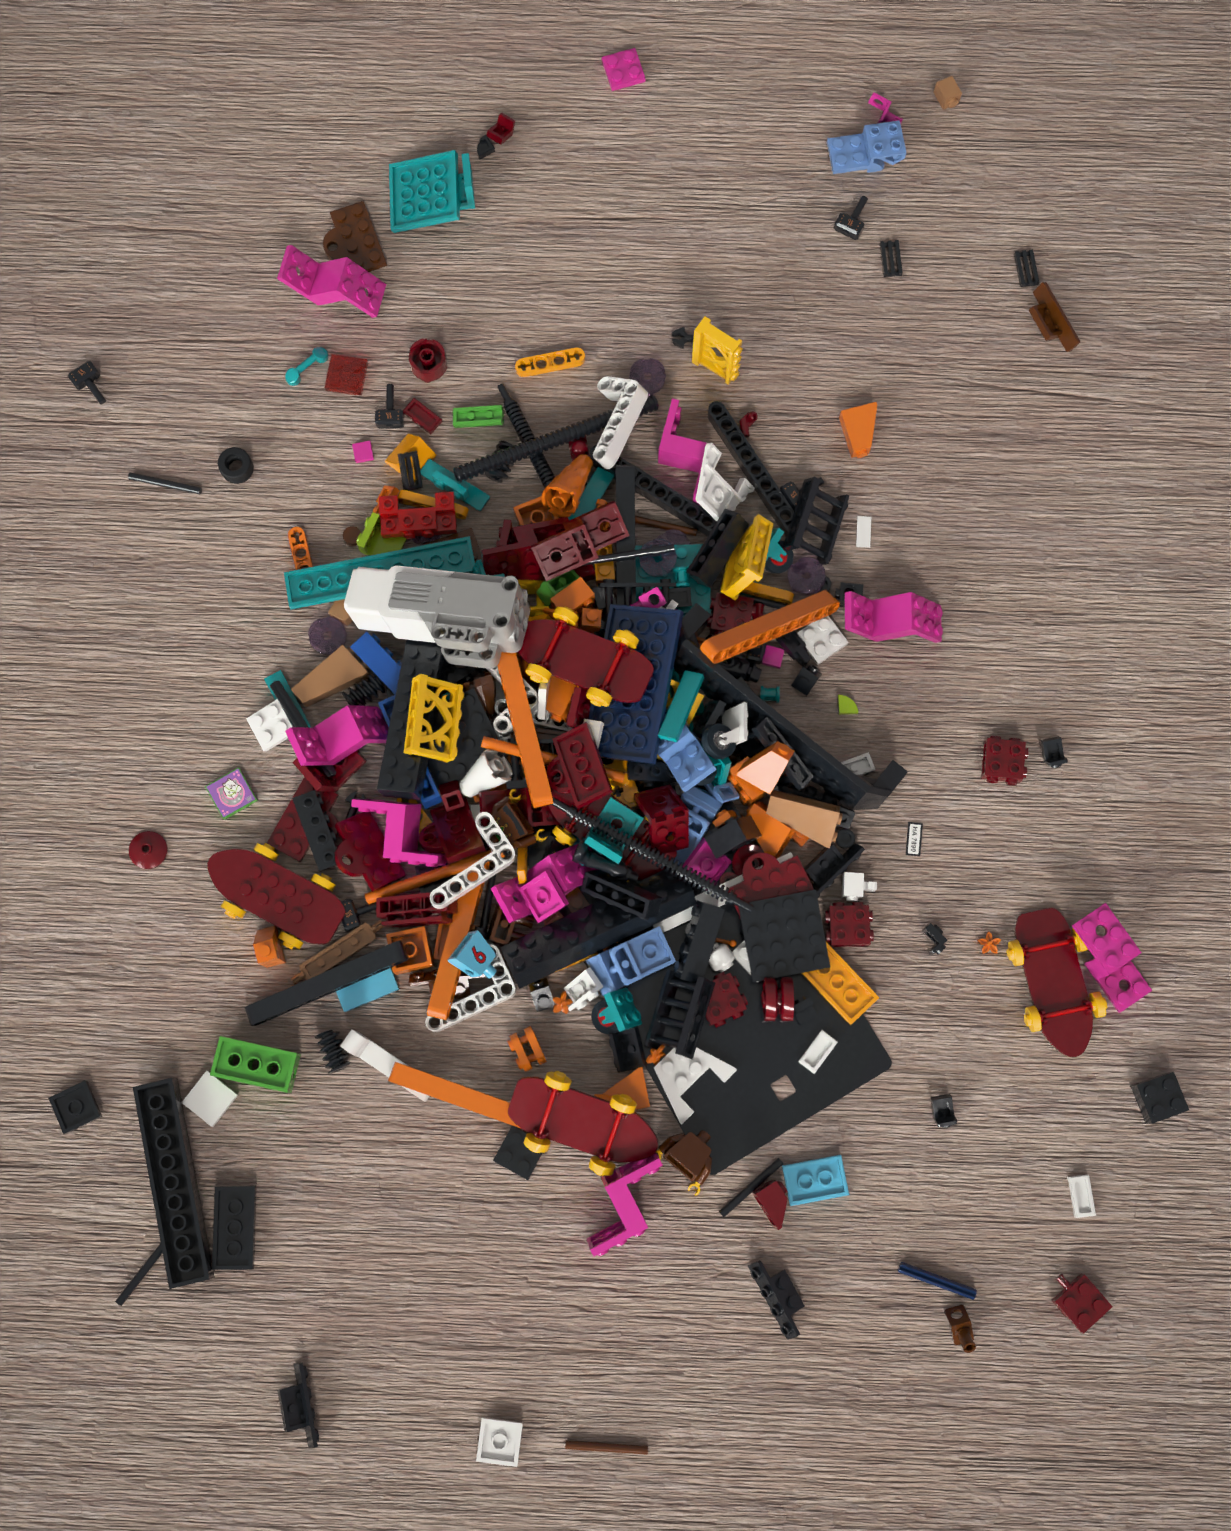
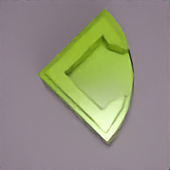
M838 695L839 715L858 714L857 705L851 698Z

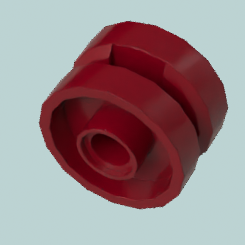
M764 977L762 990L764 1021H775L777 1012L780 1014L782 1021H793L794 986L792 977H782L779 981L778 990L774 977Z

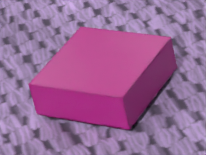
M370 441L352 444L356 463L374 460Z
M766 645L762 665L780 669L785 650Z

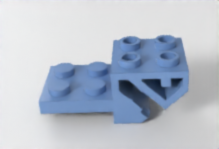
M900 120L864 125L863 133L827 138L833 174L866 169L867 173L877 172L884 169V161L894 165L905 159L906 156Z
M687 721L678 742L660 739L658 755L666 762L684 792H687L717 770L697 735L689 730Z
M697 785L687 792H683L680 798L689 809V848L677 850V855L673 862L675 863L676 860H679L678 865L687 860L706 835L713 823L712 821H714L716 814H718L723 805L709 792Z
M660 926L591 957L586 962L603 985V988L599 991L604 996L609 992L618 990L625 985L627 986L675 963L676 960Z

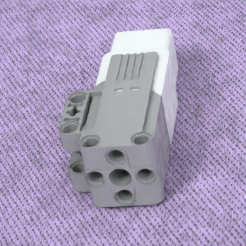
M393 566L389 570L367 567L353 569L344 601V608L358 629L389 632L398 639L433 642L441 647L444 658L450 664L488 669L494 668L499 664L502 652L516 653L522 648L530 615V606L527 602L528 592L526 589H521L518 580L513 576L501 577L406 566Z

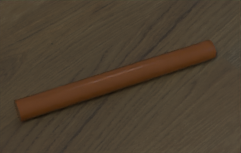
M635 516L636 524L692 536L697 534V529Z
M567 1440L565 1442V1449L648 1454V1446Z

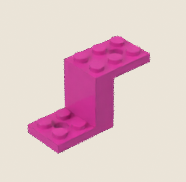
M293 245L286 247L277 277L279 281L318 306L346 300L372 318L378 316L387 285L348 257L318 263ZM296 267L300 269V275H298ZM365 288L368 290V296H366Z
M672 398L659 446L658 463L699 473L693 502L700 506L696 501V494L707 443L676 436L677 425L679 426L682 407H679V400Z
M852 591L845 592V630L875 642L910 635H918L934 643L942 642L943 628L941 626V617L943 612L941 605L913 592L875 600L868 599Z
M347 705L313 728L290 727L285 732L301 766L335 765L367 743H386L389 727L378 706Z
M352 799L351 807H357L360 812L371 811L387 814L383 858H390V862L426 864V866L430 867L445 866V863H448L444 853H428L418 850L421 804L376 799Z
M576 844L548 855L527 871L526 884L550 869L563 894L566 895L583 884L585 872L598 869L586 867L585 864L582 866L580 863L572 861L578 846ZM588 845V850L590 852L593 851L592 847ZM518 877L491 888L509 923L532 914L519 891V888L525 884H519ZM513 895L518 899V902L514 900Z
M1106 903L1072 925L1094 956L1085 962L1084 965L1118 1013L1124 1011L1152 991L1131 961L1142 952ZM1098 925L1105 928L1104 936L1097 935L1096 927ZM1121 980L1128 982L1129 987L1126 991L1121 990L1119 987Z
M656 1152L643 1160L628 1162L614 1170L613 1175L601 1177L603 1185L621 1220L586 1238L593 1257L606 1254L615 1245L618 1247L625 1244L628 1238L640 1236L648 1228L627 1184L637 1183L642 1179V1176L647 1173L654 1174L660 1169L659 1167L663 1166Z

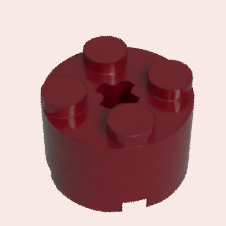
M424 338L416 341L411 346L409 362L413 374L425 383H430L444 375L447 370V359L443 346L437 340H427Z

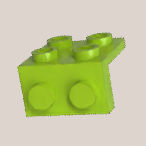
M372 512L371 517H367L363 534H359L356 543L361 553L371 556L402 550L407 539L404 537L382 538L380 515Z

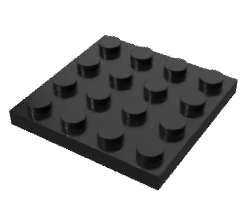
M476 688L464 692L460 710L462 711V716L458 726L460 734L456 744L458 749L457 756L454 760L447 763L432 758L428 760L427 766L438 789L441 784L454 780L459 781L464 778L483 751L486 750V748L481 747L484 736L500 740ZM439 709L434 732L445 723ZM433 740L436 750L439 752H444L445 742L441 741L442 747L440 748L437 746L435 740ZM498 752V753H497V755L500 756L501 758H502L503 756H504L505 758L508 757V754H506V753H502V752Z
M816 889L750 901L748 903L754 906L750 913L738 907L752 982L762 981L764 977L778 978L830 968Z

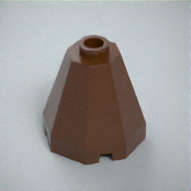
M491 674L461 684L463 685V692L476 688L490 719H493L492 715L496 714L495 677Z

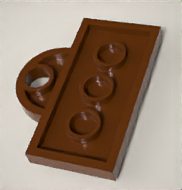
M364 201L330 212L335 228L328 231L323 240V248L329 259L336 260L348 257L368 272L387 266ZM333 244L338 246L334 251L328 249Z

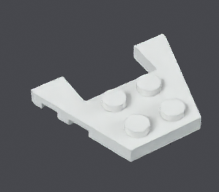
M707 443L703 456L696 501L718 521L724 509L735 511L736 506L743 502L747 494L752 493L755 488L746 478H740L734 490L715 470L722 453L713 443Z
M697 1047L693 1060L675 1054L677 1048H673L654 1067L681 1125L694 1111L680 1096L710 1068L725 1083L737 1071L733 1066Z

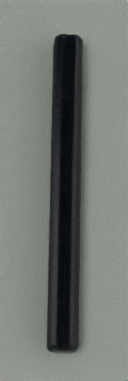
M274 681L270 684V688L295 727L309 728L281 682ZM319 765L327 778H331L336 774L333 765Z

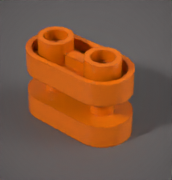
M531 1026L524 1029L526 1035L519 1037L516 1032L510 1035V1040L507 1041L511 1051H516L518 1058L515 1060L519 1069H524L525 1072L533 1069L531 1063L536 1060L539 1065L547 1062ZM529 1042L534 1053L527 1056L523 1044Z

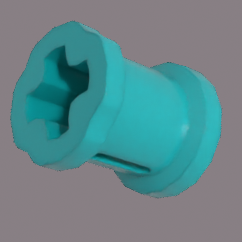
M675 567L672 569V572L675 574L676 587L673 588L690 587L688 574L686 573L688 567Z
M760 686V698L763 701H776V703H779L780 686H776V688Z

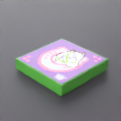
M239 767L205 786L224 820L258 801Z

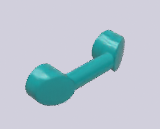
M316 347L313 349L312 355L296 368L288 369L285 375L287 383L290 386L298 385L301 381L300 373L315 361L325 363L329 358L327 350L323 347Z

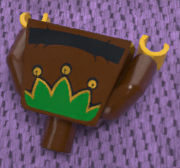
M512 789L509 797L505 796L493 806L491 815L513 848H525L536 843V841L543 842L547 839V837L540 838L538 835L544 829H539L535 835L533 834L535 832L516 804L520 801L521 795L516 798L512 796L516 793V789ZM497 834L490 837L492 843H497L501 840V837Z

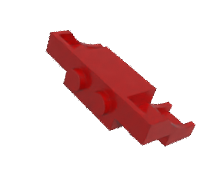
M454 492L435 493V507L399 509L397 495L379 496L382 538L404 537L406 539H413L415 536L430 538L434 535L457 533Z

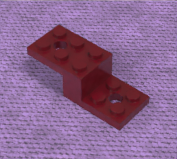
M611 501L562 523L564 531L531 545V549L545 580L549 581L598 559L597 550L628 537L629 533L616 502ZM602 522H609L610 525L607 530L600 529ZM553 552L561 553V557L558 560L551 559Z
M568 517L512 527L513 544L481 550V560L485 574L491 576L504 574L505 577H515L539 572V564L531 549V545L548 538L550 535L564 531L562 523L569 521Z
M528 787L516 789V793L512 796L516 798L521 795L520 801L516 804L532 827L561 825L552 814L548 805L533 808ZM511 790L479 792L480 813L487 812L491 814L493 806L505 796L509 797ZM486 818L481 819V826H488L489 820Z

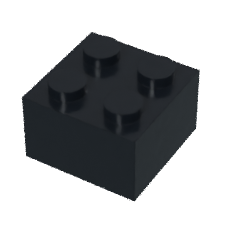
M743 815L726 820V825L721 828L718 826L709 831L711 835L707 836L705 840L717 859L734 854L739 848L755 841L762 834L751 816L743 817Z
M1168 1072L1130 1086L1145 1124H1153L1189 1111L1174 1072Z

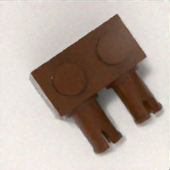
M497 902L488 929L490 933L487 940L504 945L525 936V934L513 931L514 924L516 923L531 929L533 923L527 922V920L534 922L535 917L528 915L509 923Z

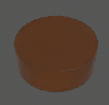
M355 526L347 527L343 532L345 543L350 546H356L357 538L361 531Z

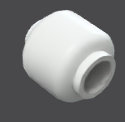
M716 942L709 959V965L714 971L722 973L734 965L735 957L726 944L718 945Z

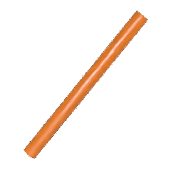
M486 736L483 737L482 748L520 757L517 744ZM541 751L545 764H550L558 756L557 754ZM605 767L607 776L612 781L623 783L626 772Z
M488 850L382 887L376 891H370L365 893V899L368 904L376 902V898L394 896L458 874L492 851ZM504 851L501 853L502 858L506 857Z

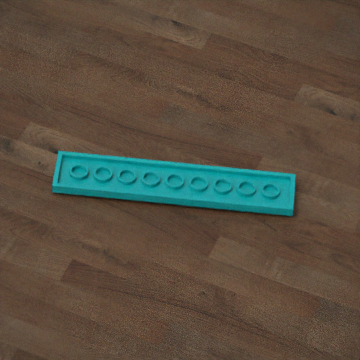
M468 536L284 572L288 604L291 610L345 599L353 569L358 567L389 570L393 566H406L472 573L475 560L471 539Z

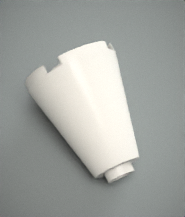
M490 749L483 751L460 781L461 793L465 796L473 797L481 791H488L510 781L512 769L504 756L502 758L498 756V751Z

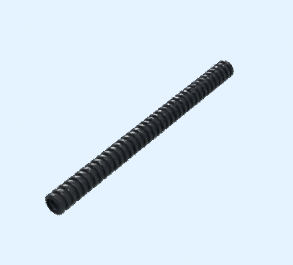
M650 395L647 398L639 417L643 414H648V412L651 413L653 410H658V401L654 395ZM608 410V413L603 412V414H598L597 417L592 416V419L587 418V421L585 419L582 422L578 421L576 424L573 423L571 426H566V428L562 427L561 430L557 429L555 432L551 431L550 434L546 433L545 436L540 435L539 438L535 437L534 440L529 439V442L524 441L523 444L519 443L518 446L513 445V448L508 447L507 450L502 449V452L497 451V454L492 453L491 456L486 455V458L481 457L480 460L475 459V462L470 461V464L465 463L464 466L459 465V468L454 467V476L459 483H462V480L467 481L468 478L473 479V476L478 477L479 474L484 475V472L489 473V470L494 471L495 468L500 469V466L511 465V462L516 463V460L527 459V456L532 457V454L543 453V450L548 451V449H553L554 446L557 448L559 444L562 446L564 443L568 444L570 441L573 442L575 439H580V437L584 438L585 435L589 436L591 433L595 434L596 431L600 432L601 429H605L613 411Z

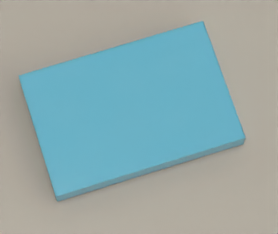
M389 968L338 990L336 993L343 1011L348 1012L400 989L392 969Z
M841 1155L782 1165L790 1206L849 1195Z

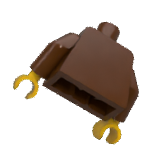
M701 1130L697 1136L692 1132H689L687 1135L680 1133L670 1136L656 1150L660 1160L664 1157L692 1181L688 1186V1191L692 1186H696L698 1190L695 1192V1195L699 1194L700 1185H703L711 1173L712 1158L710 1156L712 1150L706 1145L711 1137L704 1130Z

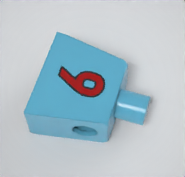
M478 930L468 932L447 960L470 977H478L484 974L490 979L497 972L490 964L495 958L496 953Z

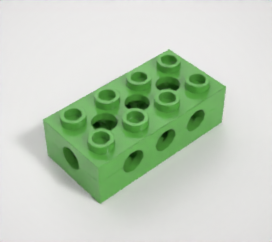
M220 1036L210 1076L292 1093L301 1054ZM238 1055L240 1062L235 1066L233 1060ZM255 1060H258L259 1067L254 1070L252 1064ZM274 1064H277L279 1067L276 1074H273L271 1071Z

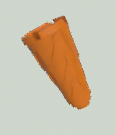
M581 454L575 458L544 489L541 499L545 507L546 505L550 507L548 510L550 513L558 517H570L577 510L593 465V461L588 455Z

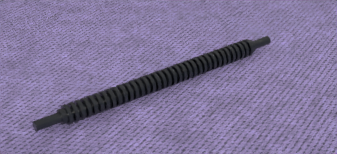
M504 384L498 385L497 388L504 399V410L521 443L523 444L524 441L529 442V439L534 440L535 436L517 401L510 397ZM538 452L537 455L532 454V457L529 458L545 489L555 476L544 454Z
M553 797V804L551 805L566 812L570 820L575 817L574 822L580 820L579 825L584 822L583 827H586L588 824L587 829L590 830L593 827L592 832H595L597 829L596 834L599 835L602 832L601 837L604 838L605 834L607 835V840L612 837L610 840L612 843L615 839V844L617 845L621 842L619 846L622 847L624 844L625 850L630 847L629 852L634 849L633 854L636 855L639 852L638 857L642 854V859L645 860L648 857L647 862H650L652 859L651 864L654 865L656 861L657 867L660 864L662 865L660 869L663 870L664 867H667L665 871L668 872L670 869L669 874L672 875L673 872H676L675 877L680 874V880L682 877H685L683 881L686 882L689 879L688 884L694 882L693 887L698 884L697 889H700L702 886L701 891L704 892L707 889L706 894L708 895L711 891L712 897L716 894L715 899L718 900L721 897V902L726 899V905L728 903L731 905L735 904L749 913L754 906L738 898L734 890H731L729 893L730 888L727 887L724 890L725 885H722L720 888L719 882L715 885L716 881L713 879L711 883L710 877L705 880L707 876L701 877V872L696 875L697 870L692 873V867L687 870L688 865H685L683 868L684 863L681 862L678 865L679 860H676L674 863L675 858L672 857L669 860V855L665 858L666 853L664 852L662 855H659L661 851L658 850L656 853L657 848L654 847L653 850H650L652 846L649 845L646 848V842L644 845H641L643 841L640 840L637 843L638 838L632 840L633 835L628 838L629 833L626 832L624 836L623 830L619 833L620 828L617 827L616 831L614 830V825L610 828L611 823L608 822L605 825L606 821L603 820L601 823L602 819L600 817L598 820H596V815L591 818L593 814L589 813L587 815V810L582 813L583 808H580L578 811L577 807L569 806Z

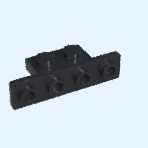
M627 761L628 780H635L636 786H643L644 789H653L666 785H671L672 787L678 784L666 763L656 762V764Z
M785 785L781 788V792L840 806L838 805V799L834 795L830 796L826 792H819L813 786L807 785L800 789V791ZM840 806V813L843 816L841 824L838 826L849 829L855 816V811Z
M831 843L830 848L825 847L804 867L806 874L814 882L812 886L813 889H816L817 899L825 888L830 887L834 883V879L843 874L853 861L860 858L861 853L865 850L863 846L855 843L842 855Z
M760 1260L748 1265L751 1276L759 1286L761 1295L766 1299L772 1315L780 1326L782 1334L787 1340L798 1337L800 1332L791 1315L805 1307L786 1270H781L772 1277H769Z
M298 1362L293 1364L297 1384L277 1390L284 1431L290 1432L305 1427L308 1447L316 1448L318 1447L319 1433L315 1429L313 1422L315 1420V1412L310 1405L312 1394L306 1383L308 1372L306 1366Z

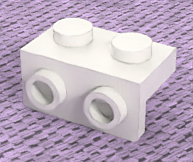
M591 968L583 971L564 987V990L573 1002L568 1008L569 1011L575 1008L579 1011L588 1004L587 1000L590 1002L599 996L598 991L603 988V985Z

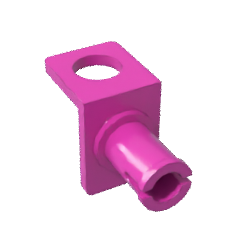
M873 93L868 103L883 111L877 124L900 120L901 124L903 118L889 112L888 108L891 101L877 93ZM874 99L880 100L883 104L876 103Z
M655 587L646 593H642L638 597L640 600L630 606L660 608L667 601L659 587ZM651 594L659 596L658 604L653 605L649 599Z

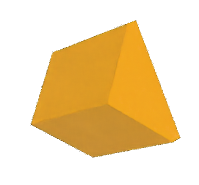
M407 434L388 456L385 463L401 474L398 454L417 451L420 470L428 459L434 460L437 455L421 437ZM410 456L411 467H412V469H413V479H414V482H415L416 479H415L413 461H412V456Z

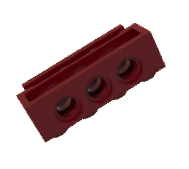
M431 892L376 898V917L386 920L382 922V926L393 929L452 923V919L448 918L447 914H457L458 903L455 900L445 908L436 909L430 901ZM438 894L434 897V902L442 903L445 897L442 894Z

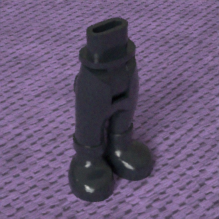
M708 635L705 640L713 637V635ZM741 654L726 659L727 663L722 661L717 663L736 679L742 677L746 682L751 680L757 683L762 669L756 667L755 663H752Z
M582 836L572 861L585 864L589 868L604 871L612 878L622 881L630 880L636 883L639 874L632 871L631 866L628 868L627 864L622 861L617 864L604 855L597 854L594 851L590 852L588 845L584 843L586 837Z

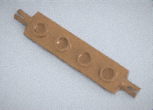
M380 920L372 926L365 922L300 964L301 972L291 977L293 983L296 985L303 979L308 980L331 970L377 940L375 933L385 927L382 926V921Z

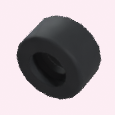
M228 448L218 458L219 471L225 480L230 483H244L253 474V462L248 453L241 448ZM233 461H242L240 469L236 471L229 469V465Z

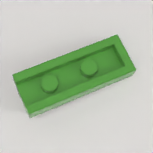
M502 405L453 408L454 428L504 424Z

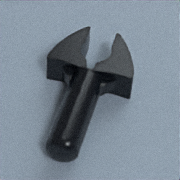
M685 327L672 332V336L681 337L679 340L672 339V343L681 349H684L685 343L693 342L694 335L684 332Z
M354 791L345 799L346 802L350 803L345 819L354 816L357 812V807H351L352 799H355L358 794L357 791ZM362 794L361 799H366L364 794Z

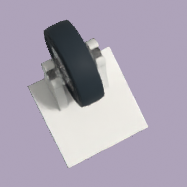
M746 702L726 710L722 716V724L711 725L704 731L702 745L710 757L714 759L727 758L734 752L736 745L747 741L748 711Z

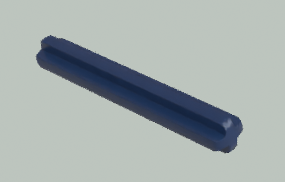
M904 1262L899 1264V1273L972 1300L976 1297L977 1290Z

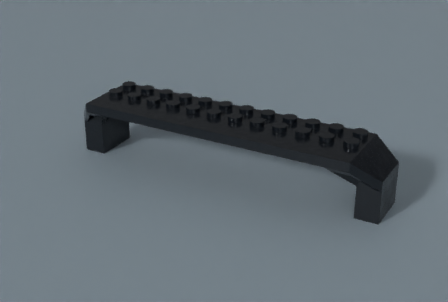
M696 603L682 619L674 670L679 675H683L685 670L703 674L704 680L700 689L709 699L721 700L726 703L725 711L746 702L748 711L747 727L750 731L763 717L768 716L814 776L811 781L822 786L828 795H834L843 807L851 810L878 809L908 771L892 760L877 779L854 774L720 665L714 664L700 650L697 637L705 630L711 614Z

